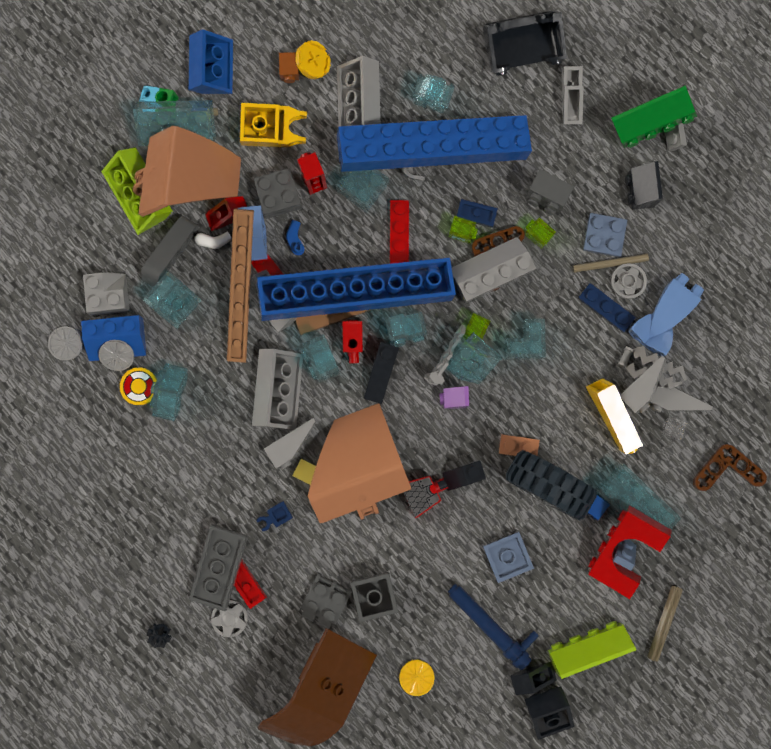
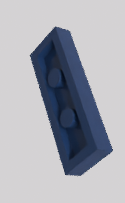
M591 283L588 284L578 297L580 301L622 333L626 331L636 318Z

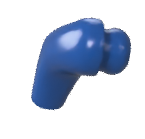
M292 220L286 233V239L292 252L299 256L305 251L298 237L301 223Z

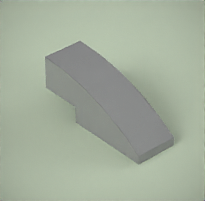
M583 66L562 67L563 124L583 123Z

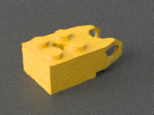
M241 103L240 144L241 146L290 147L296 144H306V138L293 134L289 130V125L293 121L306 119L307 112L296 110L290 106ZM262 122L264 127L258 128L255 126Z

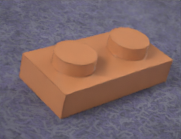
M501 434L498 454L516 456L518 452L524 450L538 456L540 440Z

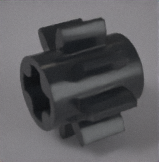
M154 623L152 629L147 631L146 635L149 637L147 643H150L154 648H165L166 643H169L172 638L171 635H168L171 629L167 628L164 623L158 625Z

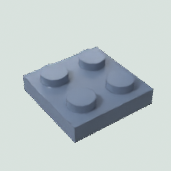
M590 213L583 251L621 257L627 220Z
M519 532L483 546L497 583L534 569Z

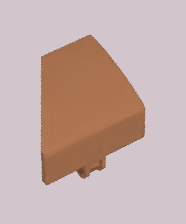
M375 404L334 420L320 453L308 492L309 501L319 523L327 522L356 510L360 519H365L367 515L379 513L376 505L377 502L411 489L380 404Z

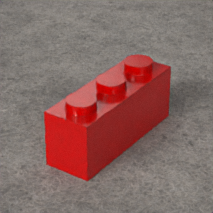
M308 152L301 155L297 161L309 194L312 195L326 189L325 174L316 152L312 154Z

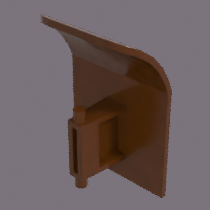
M326 628L319 643L316 642L299 677L300 682L291 700L275 715L261 721L257 727L258 730L295 745L314 746L328 740L344 725L377 655Z

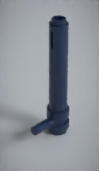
M454 584L448 590L449 597L503 652L502 655L512 661V665L515 668L523 670L531 662L532 659L526 650L539 637L535 631L519 644L460 585Z

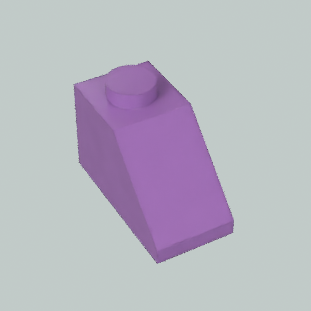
M469 387L444 388L443 393H440V405H444V409L467 408L469 406Z

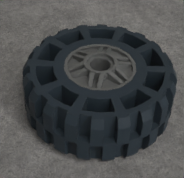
M524 450L517 453L506 473L507 481L529 493L533 499L579 521L586 517L597 497L596 490L590 485L576 478L563 468Z

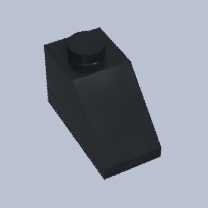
M480 460L442 473L448 486V491L486 479Z
M551 661L520 670L510 676L516 695L534 694L557 681Z

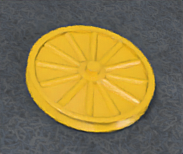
M412 660L402 667L399 680L401 687L406 693L412 696H422L431 690L435 677L433 669L428 663L422 660Z

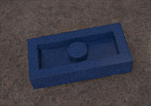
M461 199L456 219L493 228L498 208Z

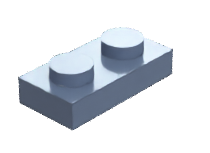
M626 539L615 546L613 562L631 571L635 566L636 545L631 540Z

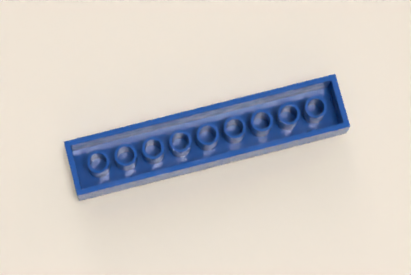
M527 115L339 126L337 132L341 172L526 160L532 152Z
M450 258L257 277L261 321L452 301L456 295Z

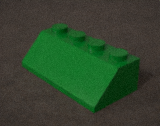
M685 85L616 115L611 119L624 148H631L638 145L639 141L655 138L660 132L672 131L675 129V126L681 123L688 124L697 115Z

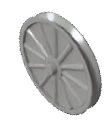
M68 326L55 329L48 339L50 353L55 358L63 361L76 358L83 347L80 333Z
M109 340L101 346L99 359L106 368L122 371L132 365L134 352L130 345L124 341Z

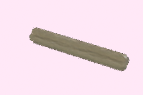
M672 586L647 656L652 661H659L683 591L679 587Z

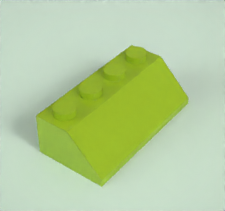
M135 147L117 151L101 172L136 233L139 235L164 221L173 211L170 206H167L146 216L139 215L141 196L133 192V185L136 184L134 177L135 173L145 168L146 164Z
M613 621L607 623L604 629L594 628L589 630L586 636H573L569 638L570 642L562 644V642L551 645L552 649H549L548 653L558 676L563 679L636 651V647L624 625Z

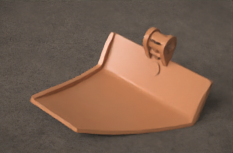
M171 126L149 138L145 168L137 171L134 177L136 184L133 185V192L141 196L139 215L146 216L176 204L237 197L241 158L214 141L178 126Z

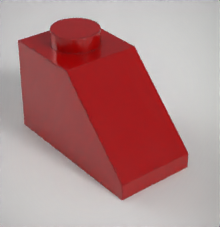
M243 196L225 198L205 214L211 231L233 223L234 209L247 207Z

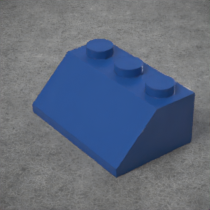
M203 29L190 35L189 90L200 94H232L233 39Z
M141 316L81 321L82 340L89 361L100 360L99 350L109 340L126 342L133 349L134 357L146 356L144 321Z

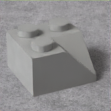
M94 273L83 275L86 313L94 316L130 311L126 274Z

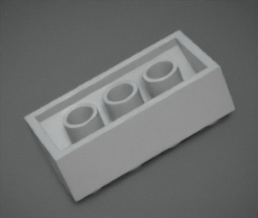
M361 56L337 66L338 127L381 124L379 61Z
M516 237L452 267L454 283L465 304L533 272L536 267L528 250Z
M259 349L252 426L296 429L303 354L278 349Z

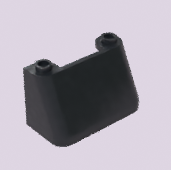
M547 11L482 25L492 73H496V76L507 74V70L513 67L543 61L555 65L562 63L563 59H567L562 12Z

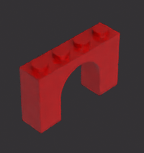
M629 505L626 511L623 509L617 518L619 520L617 526L613 525L607 534L609 536L607 542L602 541L597 550L600 553L597 558L593 556L588 564V567H590L588 575L628 599L632 597L640 585L641 576L613 562L615 546L623 540L636 539L661 552L671 537L672 531Z

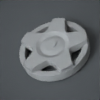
M627 263L620 265L611 276L613 291L624 299L638 297L647 286L645 272L635 264ZM625 267H631L629 271H625L624 269H622ZM639 272L642 275L643 280L638 278ZM615 275L618 277L617 282H614ZM641 288V290L637 294H635V289ZM624 290L625 295L620 293L619 291Z
M230 600L229 603L236 605L233 608L228 606L226 611L219 610V616L215 617L218 609L214 608L212 612V626L223 637H235L242 633L247 626V611L237 601ZM242 611L244 613V620L240 618ZM217 626H222V627H223V632L220 631V630L217 628ZM234 628L240 629L238 632L232 634Z

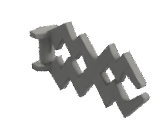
M462 324L454 333L453 339L449 342L448 349L441 356L440 362L433 369V372L425 375L424 379L429 384L437 386L438 384L442 385L445 381L442 373L449 365V360L453 356L455 347L461 342V338L465 334V325Z
M626 346L617 365L626 369L634 379H637L647 370V367L635 371L634 363L627 365L631 354H634L635 360L641 357L642 366L651 362L654 364L658 360V354L655 353L647 357L645 346L634 349ZM673 361L664 366L659 379L661 388L668 384L669 390L682 385L683 382L673 383V376L664 380L663 373L668 371L669 375L672 376L680 372L683 380L687 381L683 365L673 368Z

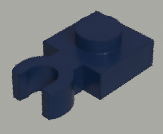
M283 501L267 510L268 517L262 516L256 521L257 523L261 520L266 521V527L261 529L266 531L271 527L272 523H274L275 527H278L292 519L293 516Z

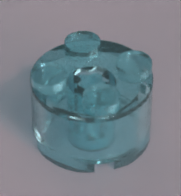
M420 74L412 98L416 101L415 105L426 108V105L434 107V111L444 113V110H447L455 86L452 83L450 86L446 85V80L427 74L423 78L422 74Z

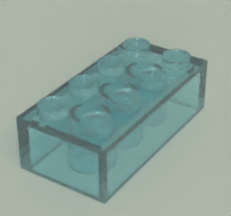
M213 100L137 102L133 108L138 146H148L151 136L171 126L184 128L215 142L216 129Z
M619 464L595 489L596 494L610 504L609 507L618 516L623 509L626 511L630 505L669 529H672L681 519L675 511L625 464Z

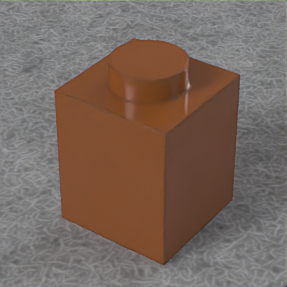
M296 52L279 53V76L281 81L285 83H294L295 80H299Z

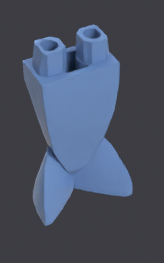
M683 273L671 280L665 287L654 312L639 319L629 329V334L634 339L659 356H666L671 349L673 341L672 327L682 321L702 300L700 297L704 289L697 284L693 285L690 290L687 289L685 284L689 281V278Z

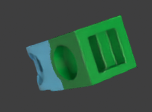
M143 86L139 102L175 113L179 96L174 90Z

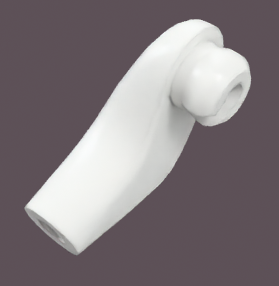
M228 232L216 237L204 233H198L195 236L197 245L212 249H219L232 240Z

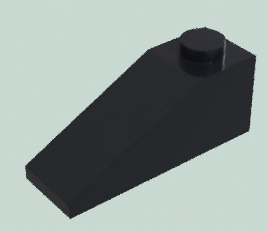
M380 343L364 399L382 404L399 352L398 347Z

